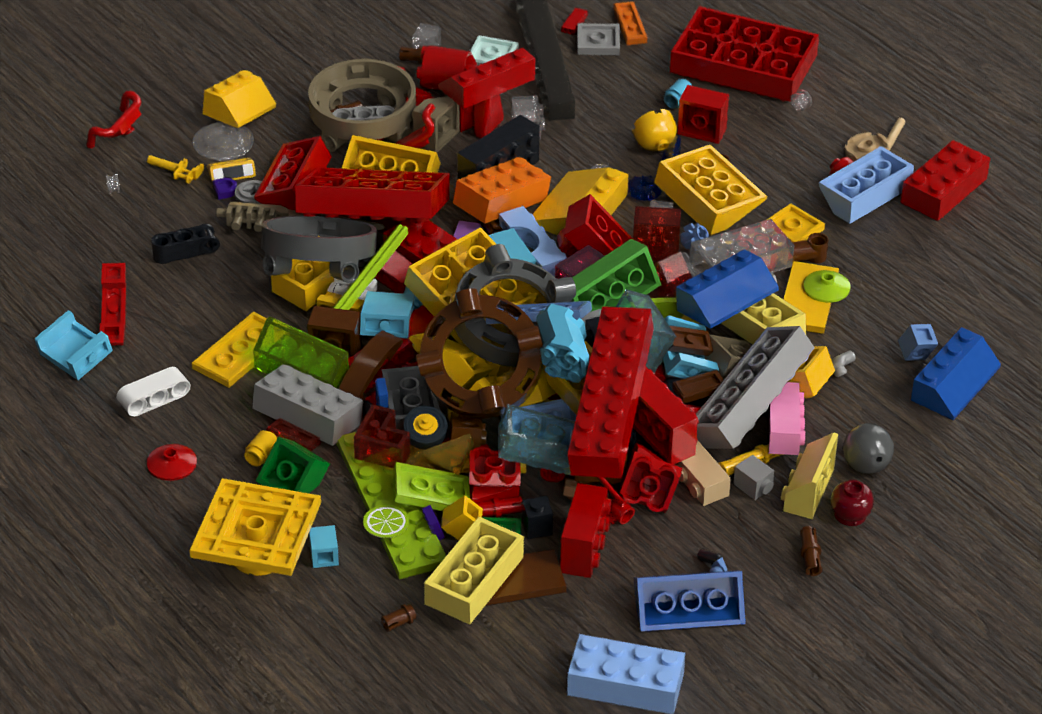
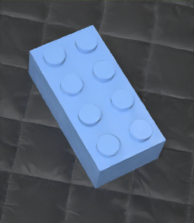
M579 634L568 671L567 695L674 714L684 675L685 653Z

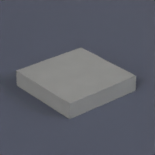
M578 23V55H620L619 24Z

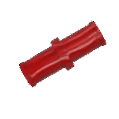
M521 496L501 500L497 497L493 498V501L476 503L483 508L482 517L495 516V518H500L503 514L522 513V505H517L522 502Z

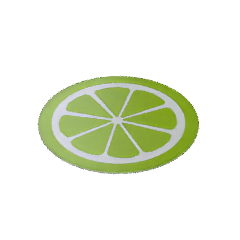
M379 505L373 507L365 514L363 524L370 534L389 538L397 536L407 529L409 516L406 511L398 506Z

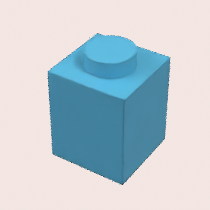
M335 525L311 528L309 540L313 568L339 565Z

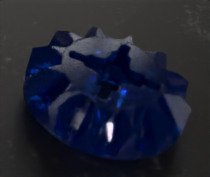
M642 174L641 177L634 176L633 179L628 180L627 193L637 200L649 201L656 199L661 195L662 190L654 183L655 179L652 178V175L645 177Z

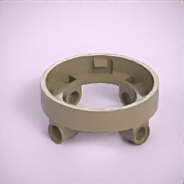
M354 59L339 62L325 68L311 81L308 90L310 117L315 125L322 130L321 138L329 152H334L348 140H351L352 135L375 140L386 138L395 143L412 133L410 122L413 119L412 112L416 107V87L411 76L402 68L380 60ZM357 88L377 89L378 101L382 106L393 107L396 105L394 112L388 116L362 121L336 117L330 110L335 109L337 105H342L343 92Z

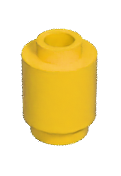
M262 430L253 438L246 447L244 454L249 464L258 467L265 463L277 440L275 434Z

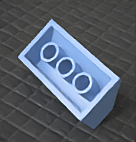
M880 146L821 180L819 187L833 214L851 224L900 195L903 182L913 174L914 165Z

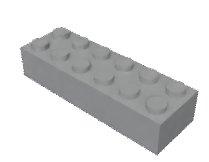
M800 326L767 327L697 412L696 415L699 420L697 440L704 448L734 449L737 447L744 435L755 426V422L760 415L767 411L773 399L782 392L785 384L795 376V372L801 364L808 360L809 354L815 347Z

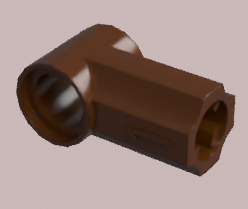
M813 233L809 235L808 240L783 244L781 251L785 264L804 260L816 264L823 263L827 258L828 237L822 233Z

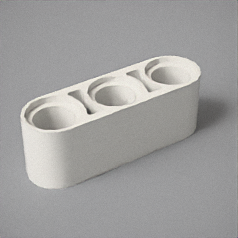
M169 367L123 386L118 391L116 398L130 416H138L182 398L189 392L191 385L178 368Z

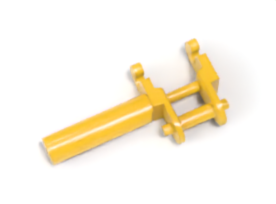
M151 155L147 158L148 164L173 171V178L175 180L182 178L186 180L187 184L191 183L193 179L197 180L204 171V164L201 163L191 171L187 170L188 160L185 158L178 164Z

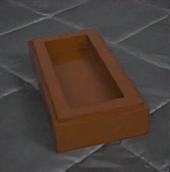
M717 370L675 381L673 382L672 389L684 404L711 396L724 379Z

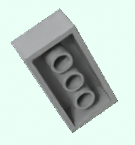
M283 364L254 384L252 409L332 446L343 435L349 434L361 425L363 400L337 389L331 384L315 379L311 375L293 369L291 366Z

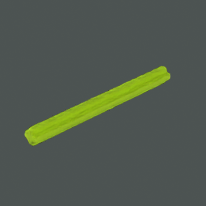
M400 224L393 230L333 308L349 310L408 235V228Z

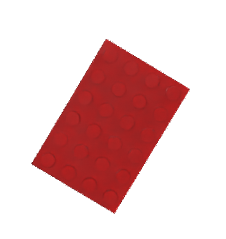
M699 6L671 51L670 72L700 81H708L721 86H728L741 91L753 92L761 96H769L791 102L817 56L819 34Z
M317 167L295 185V212L303 213V216L306 217L325 214V217L328 218L348 215L350 219L370 216V219L373 220L393 217L395 221L415 218L417 222H427L450 200V173Z

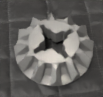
M249 180L239 184L235 189L236 200L242 203L260 204V202L255 200L254 196L262 181Z

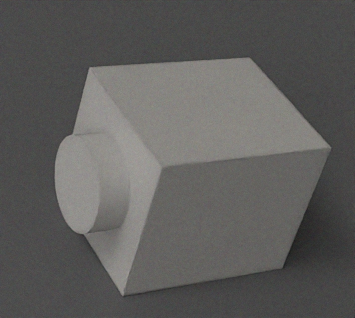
M754 455L735 466L734 485L754 500L764 494H768L773 489L774 470Z

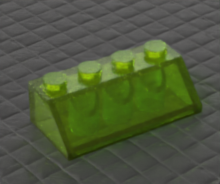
M270 316L266 319L253 350L254 366L261 372L270 374L285 364L304 374L311 375L313 378L326 384H331L337 389L349 369L347 351Z

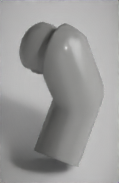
M851 350L832 359L835 369L834 375L836 377L846 374L847 369L844 366L855 361V355Z

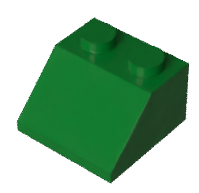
M278 437L255 481L263 486L310 493L320 485L330 463L297 442Z

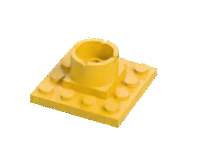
M222 478L190 548V558L233 565L239 571L248 575L249 573L254 576L278 573L292 576L321 505V496Z

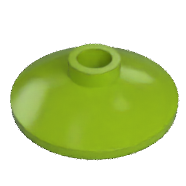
M820 270L809 274L805 278L804 290L814 300L833 303L841 301L849 295L850 282L838 272Z

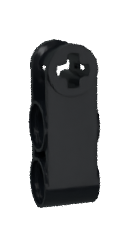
M210 224L159 233L151 239L153 260L159 264H167L176 260L211 254L218 250L220 242L214 236L215 230Z

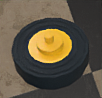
M416 407L409 411L404 419L403 432L405 439L410 445L418 449L427 450L435 448L447 436L448 424L446 417L440 410L434 407Z

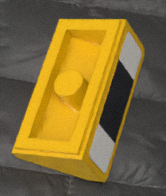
M251 158L207 165L211 181L221 178L238 180L256 176L254 160Z

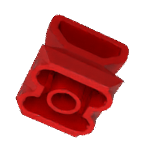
M500 94L465 109L459 106L460 132L474 126L475 135L480 139L491 133L504 119Z
M636 443L626 466L624 481L620 483L619 495L628 503H639L647 506L653 512L662 511L666 513L680 479L682 468L667 463L644 446Z
M477 447L470 450L469 487L470 499L473 502L480 503L493 501V498L497 497L501 500L519 496L521 480L520 452L509 447L501 448L498 451H492L487 447Z

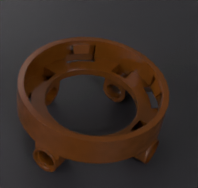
M475 288L461 290L455 294L456 301L439 311L425 330L420 354H416L421 376H424L433 395L449 410L469 418L488 419L498 417L513 411L524 403L538 384L543 367L540 353L543 345L539 328L533 324L522 309L508 300L491 295H478ZM476 318L493 319L505 325L515 336L519 347L517 367L512 376L501 386H487L478 391L467 390L456 384L447 374L443 363L444 345L451 332L460 324ZM528 369H530L535 375L533 379L528 378L522 387L524 392L520 393L516 389L524 380ZM444 389L454 397L465 401L463 406L459 408L460 403L454 401L449 396L445 400L441 395Z

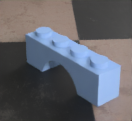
M524 206L499 214V226H501L503 231L514 228L524 244L534 249L532 255L536 259V265L551 273L553 268H560L563 271V277L566 276V266L568 265L566 254L560 251L556 242L550 239L545 229L535 221L532 213H529Z

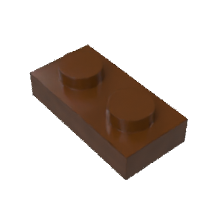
M669 325L663 330L668 351L709 356L713 352L708 331Z

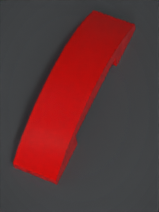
M102 263L100 331L108 335L111 346L124 345L126 328V263Z

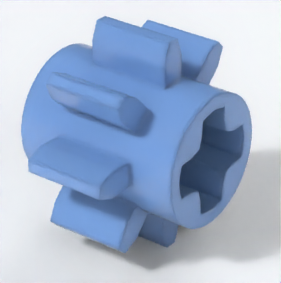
M690 223L683 227L685 232L681 233L680 239L686 249H690L691 252L694 250L698 252L706 248L704 243L708 241L709 234L704 226L699 225V223L694 225Z

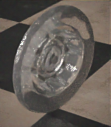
M216 122L203 127L193 138V147L196 152L207 159L215 161H228L245 155L254 143V136L245 126L236 128L223 122Z

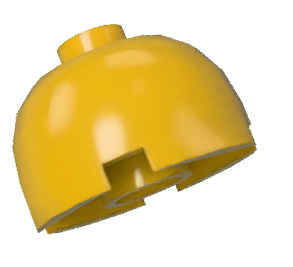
M660 109L662 113L657 114L654 111H650L635 121V129H632V133L642 148L649 151H663L673 142L676 137L677 126L671 112L668 110Z

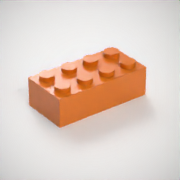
M517 157L458 179L453 204L486 224L498 219L500 213L521 206L527 208L544 201L548 196L551 176L543 172L542 169L528 163L526 159Z

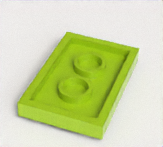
M399 462L395 463L393 469L394 502L423 508L431 505L433 510L443 511V509L464 495L470 499L469 476Z

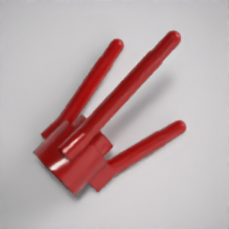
M597 477L614 497V500L611 502L610 514H607V517H611L610 522L615 524L618 521L621 524H626L632 519L635 509L620 497L604 477Z

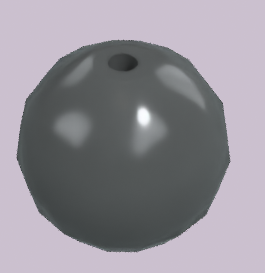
M864 423L855 426L847 433L842 445L843 456L849 467L857 472L873 474L882 471L891 462L894 453V443L887 430L877 424Z

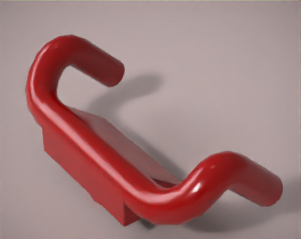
M125 91L121 96L119 108L124 113L110 128H90L86 146L94 148L96 136L113 138L131 133L134 130V127L131 125L141 115L139 111L141 98L133 91Z
M432 103L428 104L422 112L421 116L425 126L395 142V144L419 149L429 144V138L434 132V123L430 116L435 110V105Z

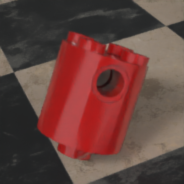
M432 45L423 46L421 50L423 61L422 66L417 68V78L420 79V86L423 88L441 90L438 88L439 83L476 67L477 63L471 51Z

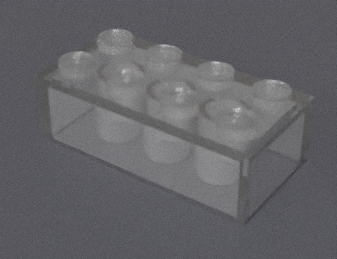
M768 219L691 242L689 265L699 275L745 249L761 257L770 272H776L792 267L795 245L772 219Z

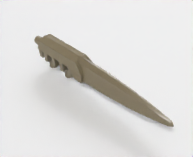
M230 202L227 209L217 208V217H226L227 226H231L233 230H239L242 223H247V229H252L253 224H255L254 230L261 232L262 223L265 220L284 216H303V213H296L295 210L287 209L281 205ZM317 214L316 216H325V214ZM353 219L369 223L375 226L377 230H382L385 228V226L380 223H375L361 219Z

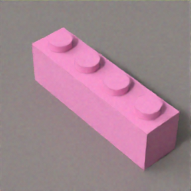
M787 382L782 388V392L769 404V454L799 455L800 446L805 445L804 392H799V383Z

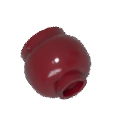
M857 480L841 482L834 488L831 495V507L835 518L841 524L847 526H857L865 522L874 505L873 493L870 488Z

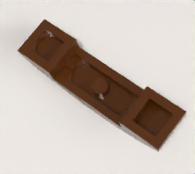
M383 330L375 335L357 355L338 389L364 401L363 393L385 360L391 361L403 340Z

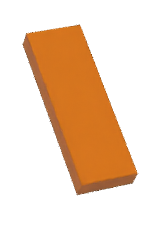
M634 2L615 3L613 10L626 45L647 43V35Z

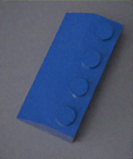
M744 249L677 286V311L711 329L777 292L779 286L762 258Z
M961 327L914 378L911 401L954 420L997 372L1001 363L983 336Z
M742 571L634 577L635 605L640 631L746 624Z

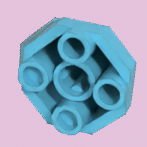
M550 304L536 316L543 347L540 349L542 363L546 366V373L551 377H559L579 383L586 376L590 361L584 342L587 337L584 321L580 318L576 320L572 317L574 312L570 308Z

